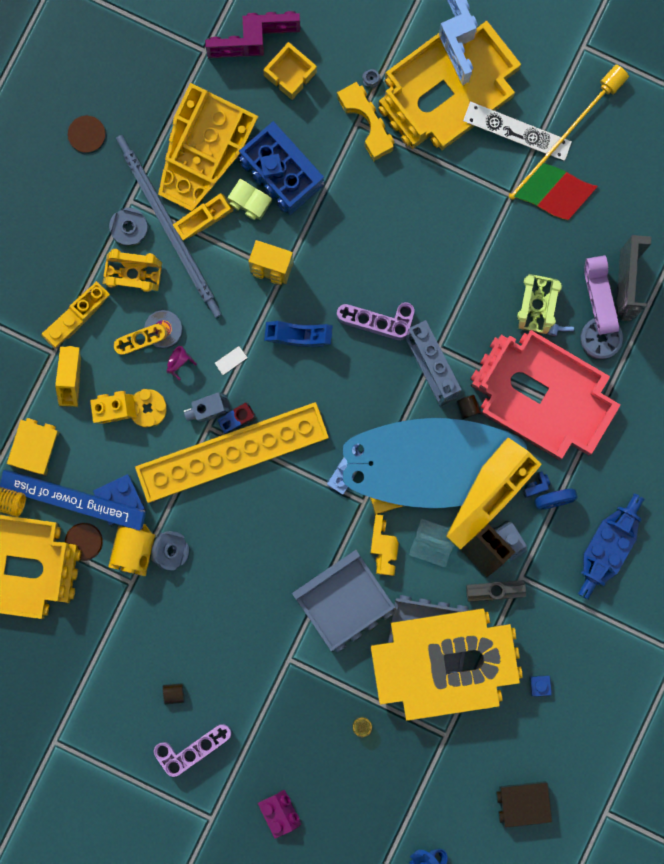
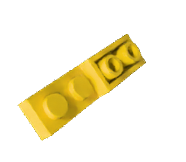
M96 281L41 336L56 349L65 339H69L98 310L110 294Z

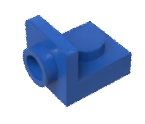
M543 471L537 473L540 484L537 481L527 484V489L523 490L525 498L549 489L550 481L547 474L544 475Z

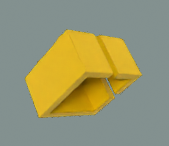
M288 42L263 71L264 77L276 87L279 85V89L293 100L303 89V83L306 85L317 73V66Z

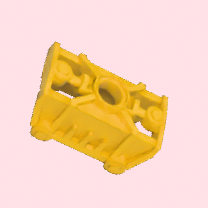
M113 249L106 256L102 284H106L108 287L120 285L141 288L144 292L158 291L162 262L151 253L144 256L121 253L118 249ZM109 261L121 263L125 268L116 270L113 266L109 265ZM147 267L159 268L157 272H152L151 274L143 271ZM130 269L138 271L136 278L130 279L127 276ZM114 274H119V277H123V278H115V277H109V276H113ZM146 278H151V280H152L153 282H156L157 284H154V283H151V282H147V281H141V280H146Z

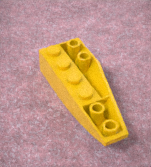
M507 438L482 466L446 537L455 546L462 549L506 506L542 464L525 448Z

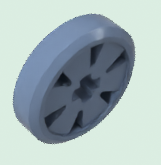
M595 318L590 320L581 331V346L589 356L595 359H608L614 356L623 343V333L620 326L619 332L604 334L606 336L605 339H607L606 342H598L599 338L597 335L599 333Z

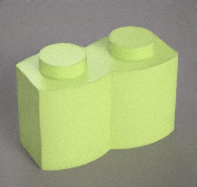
M239 179L228 196V201H230L229 205L234 209L239 210L241 208L246 211L245 215L252 220L256 218L261 220L272 203V198L249 183Z

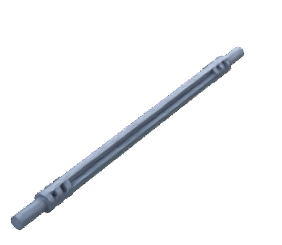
M123 135L116 137L127 164L204 303L207 302L215 318L220 317L222 314L213 299L214 295L185 243L174 228V223L134 151L130 150Z

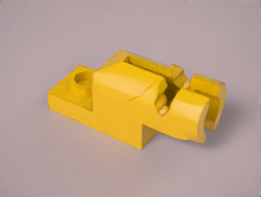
M376 514L370 554L378 555L376 557V574L395 576L396 566L390 565L388 562L397 560L399 543L395 536L381 535V531L385 532L386 520H383V515Z

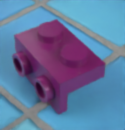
M285 790L258 803L274 839L301 826L299 816L295 812L291 799Z

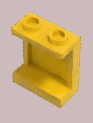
M27 418L26 421L20 420L7 464L46 476L48 472L47 466L56 437L59 436L60 432L55 430L56 426L45 423L44 426L37 425L38 421Z

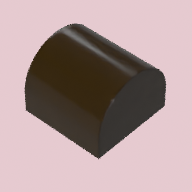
M475 395L456 401L462 419L481 413Z
M183 683L163 685L165 705L184 703Z

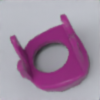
M178 346L171 354L166 370L167 373L172 374L180 381L181 378L174 372L187 360L197 366V363L182 346Z

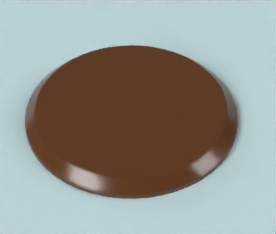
M85 115L76 118L68 129L70 144L80 152L88 153L97 150L105 139L103 124L93 116Z
M78 523L67 532L65 543L78 545V549L81 550L80 561H87L99 554L102 549L103 538L99 529L94 525Z

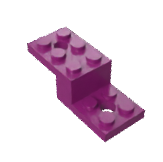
M287 11L284 14L267 12L265 15L248 13L246 16H243V38L239 36H230L229 39L210 37V39L205 40L207 57L264 56L263 34L300 32V13L294 11Z

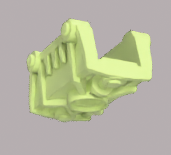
M528 274L523 282L526 288L522 309L517 314L519 320L518 329L547 334L551 326H554L556 322L554 312L558 292L562 289V285L558 279ZM534 279H536L537 286L539 287L535 291V295L532 291ZM549 281L551 282L550 292L544 297L545 292L542 290ZM536 299L541 300L543 307L535 309L532 306V302ZM531 312L530 317H532L533 320L528 325V327H524L527 320V315ZM540 314L544 319L543 330H539L537 318H540Z

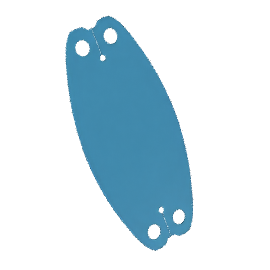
M425 418L396 422L365 431L345 442L343 445V456L347 463H369L372 461L373 465L347 464V468L343 471V482L355 492L388 503L422 508L462 506L482 466L507 438H510L526 450L527 444L509 432L472 421ZM355 444H361L364 447V453L361 456H355L352 453V448ZM355 471H361L364 474V480L361 483H355L352 480V475Z

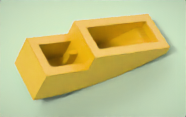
M220 193L206 204L203 203L174 223L173 226L184 241L233 212L234 209L229 205L226 197Z

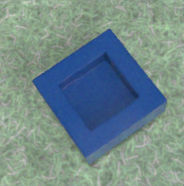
M279 154L260 157L264 177L283 174Z
M550 676L530 677L531 696L551 695Z

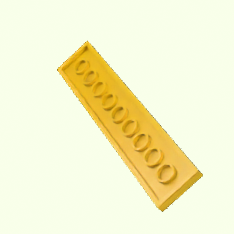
M314 402L135 466L147 503H151L329 439L318 406Z

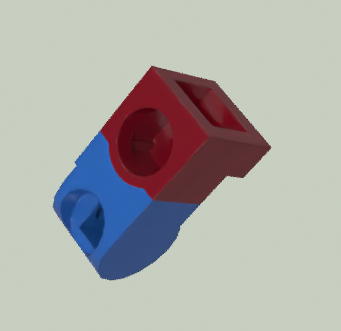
M245 402L218 419L217 422L224 434H227L255 420L257 417L249 403Z

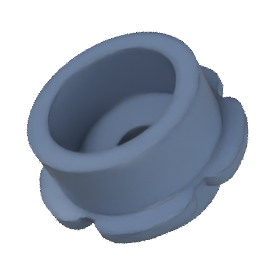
M374 69L365 71L362 76L363 83L367 87H376L381 80L380 74Z

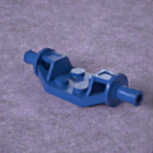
M634 493L626 508L618 506L616 512L600 523L583 554V571H581V575L586 580L577 593L578 595L589 600L596 585L604 587L605 582L619 572L637 540L638 525L642 519L636 513L645 500L643 497H639V495ZM621 514H623V515L620 517V519L617 521V523H615V521L619 518V516H620ZM592 562H593L594 564H593V567H592L591 572H590V574H589V570H590L591 564H592Z

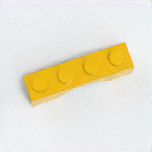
M355 82L338 91L337 99L345 113L359 114L368 121L370 134L365 140L364 146L374 162L392 152L395 142L390 134H386L383 120L377 118L374 113L376 108L373 103L368 102L366 99L367 93L362 85L359 86Z

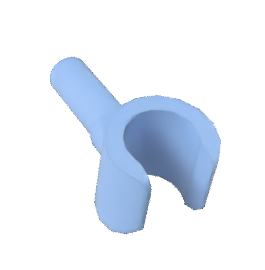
M555 324L551 326L547 334L557 336L558 331H574V327H564Z

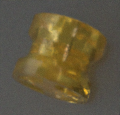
M359 717L354 721L352 728L357 736L366 737L372 731V724L367 718Z

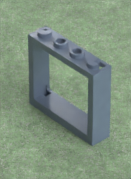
M425 320L409 328L406 341L439 406L456 399L462 389L427 321ZM414 339L416 344L412 345L410 340Z

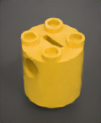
M143 524V528L140 531L126 526H118L108 568L120 569V571L134 573L135 571L137 575L146 576L152 553V545L156 535L152 534L146 524Z

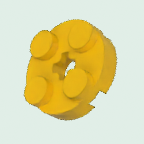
M142 389L133 395L136 417L131 419L137 425L148 428L157 426L164 420L167 413V405L160 393L155 390ZM149 403L152 404V412L144 413L143 406Z

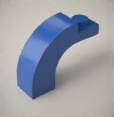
M281 321L266 322L264 341L293 346L324 347V345L331 344L333 325H297Z

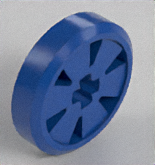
M575 489L559 490L537 497L535 505L539 510L554 508L574 502L578 496Z

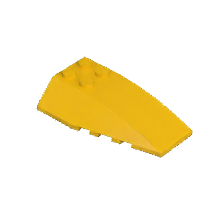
M190 83L173 119V127L170 133V142L158 195L193 211L238 157L239 150L245 146L259 116Z

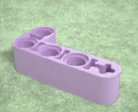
M605 255L586 258L584 274L598 333L602 335L619 332L618 318L607 277V258Z
M406 302L399 305L395 318L348 304H343L337 309V319L340 323L395 340L406 338L414 316V307ZM403 308H407L411 314L404 317L400 311ZM347 310L349 315L343 318L341 313ZM354 312H355V313H357L356 316H355V321H352V319H353L352 316H354ZM365 315L369 321L366 324H362L358 321V318ZM379 321H384L387 323V327L379 329L376 324ZM402 326L405 329V333L398 335L395 332V328Z
M220 724L179 754L175 752L169 743L161 742L155 746L154 755L169 776L176 777L225 743L231 737V729L226 724ZM219 728L222 730L226 729V738L223 736L218 738L217 741L219 743L216 745L214 738L210 734L213 733V736H216L219 733ZM202 740H210L212 743L211 749H203L201 746ZM160 746L168 748L167 756L159 755L158 749ZM187 751L195 753L196 758L194 761L186 759L185 754ZM171 762L179 764L180 769L178 772L173 773L170 771L169 765Z

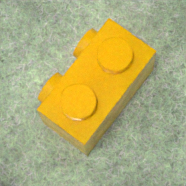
M125 391L114 392V396H109L108 394L98 395L97 399L90 400L93 423L105 424L136 417L134 397L132 394H126Z

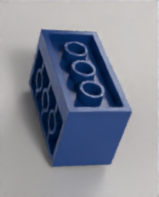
M274 121L239 150L240 165L246 171L250 170L252 172V178L255 182L265 187L266 194L272 199L275 198L277 200L278 207L284 213L288 212L289 215L294 213L324 186V176ZM279 154L283 174L264 177L260 157Z

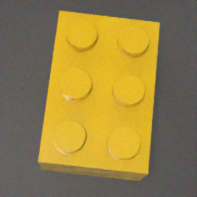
M256 240L248 261L250 272L253 273L252 276L259 279L269 278L271 279L270 282L277 285L286 284L293 266V252Z

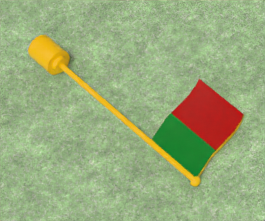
M614 65L600 81L602 92L512 194L509 193L511 200L518 198L534 204L555 217L569 220L598 187L583 182L568 172L544 162L605 93L615 94L629 78L628 73L622 67Z

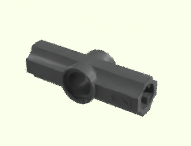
M525 581L466 585L467 601L526 597ZM494 585L499 586L501 589L499 596H494L491 593V588Z

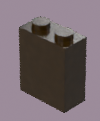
M489 524L460 549L486 578L515 553Z
M546 781L499 786V791H496L497 803H501L502 811H499V821L503 823L504 827L552 822L548 783Z

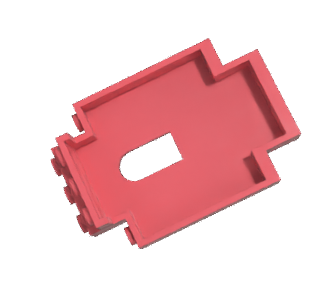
M532 330L528 334H523L519 341L522 344L521 346L515 343L516 339L512 336L506 338L501 335L499 339L495 337L490 345V348H492L491 353L484 355L480 362L483 365L480 371L475 370L470 379L473 381L472 387L490 397V399L486 398L480 408L483 409L481 414L558 460L563 458L570 445L590 456L620 407L619 403L601 393L610 376ZM524 373L549 388L540 404L512 387L511 377L514 374Z

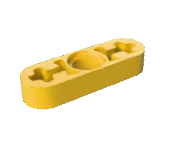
M154 324L115 340L114 350L118 354H129L153 345L167 337V329L164 325ZM156 328L162 330V333L159 334L160 338L158 336H149V334L156 332ZM138 334L145 336V342L142 345L136 342ZM122 342H132L133 344L126 346L125 351L124 349H120L119 347L120 345H122Z

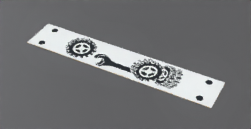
M471 101L463 120L546 154L561 138ZM564 139L551 156L565 161L572 141Z

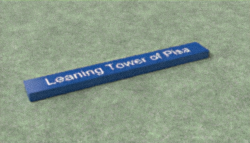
M3 470L0 483L1 488L14 490L17 493L21 492L28 498L139 531L143 528L146 514L144 510L13 471Z

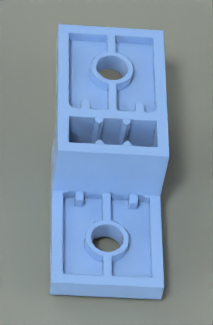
M447 0L455 17L440 24L438 35L461 84L464 85L470 80L473 66L469 59L466 60L463 54L465 53L463 44L474 40L478 24L475 17L471 16L468 11L470 7L467 0Z

